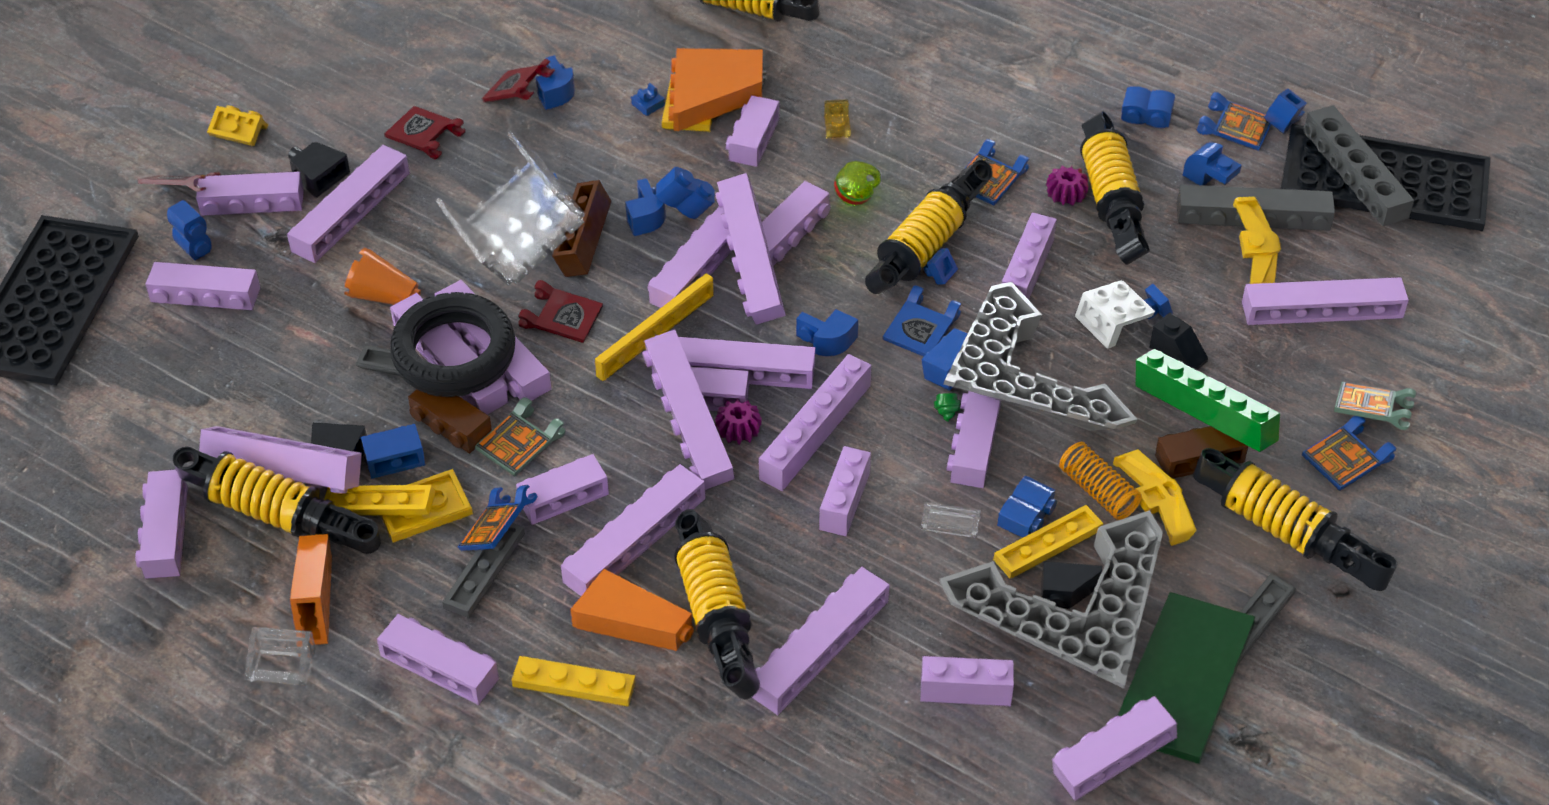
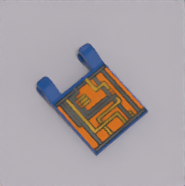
M1213 93L1211 96L1212 101L1208 105L1209 109L1224 111L1217 124L1209 117L1202 116L1199 120L1197 132L1202 135L1214 134L1259 151L1271 126L1264 119L1265 114L1230 102L1220 93Z
M986 139L980 151L966 167L978 160H985L990 164L993 171L992 177L982 187L976 198L994 206L1017 178L1027 172L1029 165L1026 163L1029 161V158L1020 155L1013 167H1010L991 158L995 154L993 147L996 142Z
M1353 416L1343 427L1302 452V456L1339 491L1379 465L1389 463L1395 457L1393 452L1397 448L1392 443H1385L1374 453L1355 436L1364 430L1362 424L1366 420L1363 417Z
M521 485L516 491L515 503H509L511 500L509 495L503 496L502 499L499 497L500 492L503 490L502 487L492 489L488 506L461 541L458 548L461 551L494 549L524 506L537 500V494L530 493L527 497L526 491L530 486Z

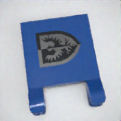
M915 285L907 301L884 333L883 340L924 356L940 342L953 322L959 318L961 303L952 300L943 315L920 305L924 298L922 295L924 288Z

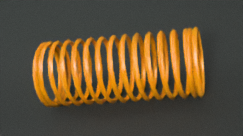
M1081 441L1073 444L1062 455L1059 463L1060 469L1067 473L1076 484H1079L1085 492H1088L1089 496H1092L1116 520L1127 518L1139 506L1142 498L1141 492L1134 489V486L1126 482L1125 478H1121V475L1117 474L1116 470L1112 469V466H1108V463L1095 454V451H1092L1085 442ZM1083 445L1084 448L1078 450L1068 462L1067 467L1064 468V464L1068 456L1076 448ZM1082 451L1079 458L1073 464H1071L1073 459ZM1089 459H1091L1090 463L1082 471H1080L1082 466ZM1096 462L1094 467L1084 475L1087 469ZM1100 466L1099 470L1088 479L1092 472ZM1104 470L1103 474L1099 477V479L1092 483L1094 479ZM1106 475H1108V477L1104 480V482L1101 483V484L1097 487V485L1099 484V482H1100ZM1110 479H1112V481L1109 483V485L1102 490V488L1104 487V485H1105ZM1117 482L1114 488L1109 493H1107L1111 486ZM1121 486L1120 490L1112 498H1110L1112 494ZM1123 491H1125V493L1115 502V500L1117 499V497H1118ZM1136 494L1132 503L1126 509L1117 513Z

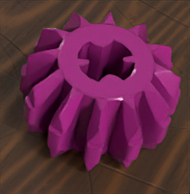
M1061 165L1060 169H1053L1046 181L1048 197L1053 198V203L1061 202L1063 206L1065 203H1069L1074 206L1075 202L1082 203L1089 189L1087 174H1083L1082 169H1073V166L1066 168Z
M738 398L735 403L726 401L725 407H719L715 418V426L720 438H726L728 444L732 441H737L740 445L743 440L750 443L752 437H758L760 425H762V417H760L757 406H751L749 400L740 403Z

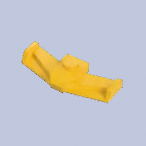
M1237 197L1234 200L1233 206L1237 209L1246 231H1241L1239 235L1243 258H1252L1250 284L1275 283L1278 253L1281 250L1279 237L1271 230L1256 197Z
M1139 449L1114 457L1113 465L1122 469L1141 486L1135 489L1141 492L1140 505L1145 512L1150 510L1152 514L1160 513L1170 539V545L1174 546L1188 541L1197 530L1183 497V490L1176 480L1167 475Z

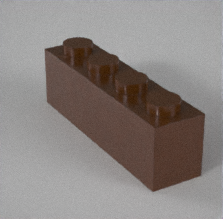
M600 180L581 182L576 185L552 255L565 277L586 275L589 272L612 202Z

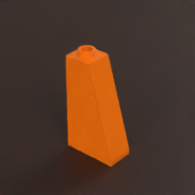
M328 534L299 536L290 595L298 646L328 644L332 554Z
M605 569L601 571L570 609L572 626L577 629L677 651L683 642L687 643L694 632L692 613Z

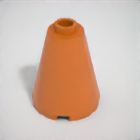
M365 247L359 252V254L363 255L361 260H354L345 282V287L349 291L344 292L345 295L351 298L392 305L415 293L421 294L416 281L371 249Z

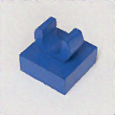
M649 83L648 88L644 90L640 88L637 94L631 97V104L648 116L665 106V98L658 93V89L654 85Z
M940 248L928 261L927 265L923 267L926 276H933L936 284H945L958 268L949 249Z
M1154 284L1145 289L1147 299L1144 301L1154 310L1153 316L1149 317L1148 320L1157 313L1163 318L1168 313L1173 314L1168 298Z

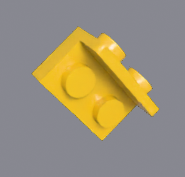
M227 105L226 108L217 106L207 133L210 136L255 146L260 129L267 130L268 124L262 118L263 116L255 111L245 113L234 106Z

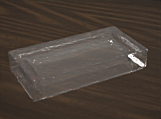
M925 502L921 530L977 538L981 510Z

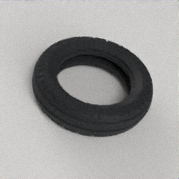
M463 292L437 294L414 304L397 321L390 341L391 358L400 376L415 389L435 396L442 395V397L464 396L490 386L505 373L515 351V333L506 313L487 298L471 293L464 294ZM459 322L478 326L491 338L489 346L479 357L470 362L455 366H441L423 360L415 351L419 339L425 333L437 326Z

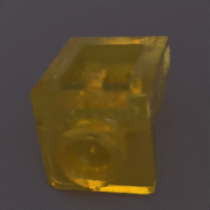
M847 99L824 101L826 138L851 137L849 101Z

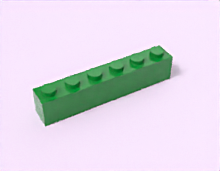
M1156 349L1136 359L1135 386L1258 452L1279 441L1280 413L1269 408L1267 405L1226 386L1224 383Z

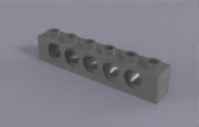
M1331 105L1308 112L1304 125L1305 135L1317 146L1319 152L1326 157L1332 168L1336 169L1341 175L1344 182L1350 186L1358 199L1369 209L1371 215L1382 226L1409 219L1414 199L1337 108Z

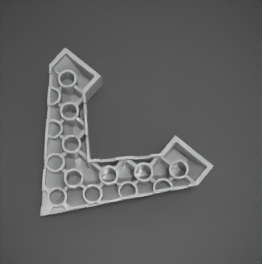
M1012 282L991 286L952 364L944 385L987 396L1089 431L1117 429L1137 422L1138 419L1106 384L1086 389L1073 386L1072 389L1057 385L1056 379L1038 373L1033 377L1019 372L1020 367L1011 365V356L1015 343L1033 339L1042 314Z
M1150 510L1098 527L1094 548L1105 567L1099 577L1085 613L1074 609L1070 612L1055 606L1056 603L1036 595L1030 597L1016 592L1017 588L1005 584L993 561L940 578L939 582L952 606L1124 689L1163 532Z

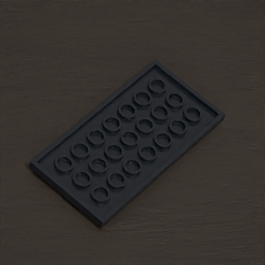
M1292 124L1281 189L1332 191L1334 206L1370 212L1364 203L1358 199L1350 186L1344 182L1336 169L1332 168L1326 157L1319 152L1312 140L1305 135L1304 126ZM1359 135L1414 199L1409 219L1469 230H1484L1491 157Z
M41 215L0 284V377L57 386L139 237L137 229Z

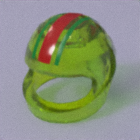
M860 161L848 162L835 177L834 191L839 200L844 204L860 206L873 196V188L880 184L881 174L876 167ZM867 175L873 176L874 180L867 181Z

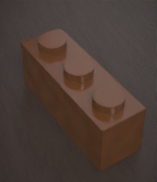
M417 389L408 396L409 411L416 421H422L435 434H441L450 440L453 446L462 448L469 454L476 449L475 445L492 431L490 416L460 396H435Z
M1211 426L1159 437L1155 457L1162 470L1174 479L1194 473L1203 449H1216L1227 458L1239 464L1245 462L1248 446Z

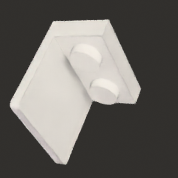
M1121 280L1083 292L1075 317L1108 349L1116 346L1123 326L1152 317L1154 310Z

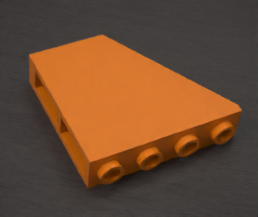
M677 48L676 58H672L671 71L675 72V74H671L670 86L674 90H670V105L673 106H669V121H673L674 131L683 130L741 108L744 104H748L751 95L762 97L763 50Z

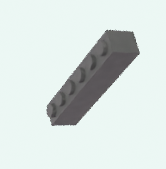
M1180 184L1177 198L1178 224L1244 227L1237 209L1233 206L1234 200L1237 197H1256L1270 228L1330 231L1335 215L1332 191Z

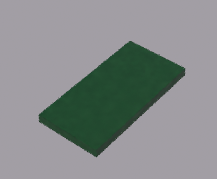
M1169 592L1117 716H1123L1131 711L1138 702L1142 700L1147 701L1155 696L1177 723V738L1156 751L1200 764L1255 624V616Z

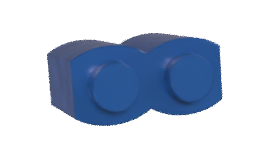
M1138 86L1127 87L1122 106L1121 120L1132 124L1146 123L1157 128L1169 127L1174 108L1175 94L1164 90L1150 91Z
M674 167L656 184V197L664 204L677 208L683 215L691 219H697L715 203V190L710 183L695 179L688 170Z
M185 200L169 207L167 219L173 226L172 236L174 241L193 260H197L210 253L212 244L209 236L206 234L207 224L205 219Z
M1024 476L1000 510L997 526L1022 538L1041 529L1044 523L1043 518L1046 514L1051 515L1056 507L1057 500L1054 499L1056 490L1028 476Z

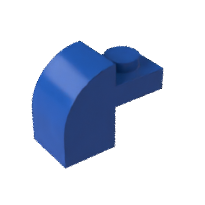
M555 55L546 57L550 61L547 67L549 69L554 68V73L550 77H536L537 95L545 110L567 103L575 93L572 67L565 69L563 63L559 64Z
M1286 89L1277 96L1265 114L1264 119L1285 134L1291 125L1299 121L1304 115L1303 108L1307 103L1290 89Z
M1210 142L1203 145L1186 159L1183 176L1198 185H1206L1213 178L1226 185L1240 173L1242 165L1222 154L1223 146L1221 144Z
M647 178L637 180L638 199L625 202L626 220L633 236L657 230L666 219L665 204L656 197L655 187H650Z
M837 309L834 310L825 322L801 312L796 318V336L812 343L813 347H815L816 355L835 356L845 352L858 338V319Z

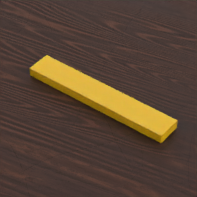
M707 273L596 357V377L602 381L606 380L646 349L644 340L668 332L713 297V277Z

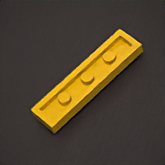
M359 485L358 487L347 489V493H334L328 487L324 500L334 501L335 506L346 508L357 515H429L435 489L432 485Z
M1084 505L995 552L993 560L1012 579L1097 534L1098 527L1103 526L1104 523L1087 505Z
M519 656L511 680L512 687L627 707H629L636 683L635 675Z

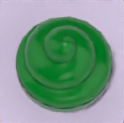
M942 393L936 395L934 408L945 421L949 422L955 416V412L960 410L961 401L958 400V394Z

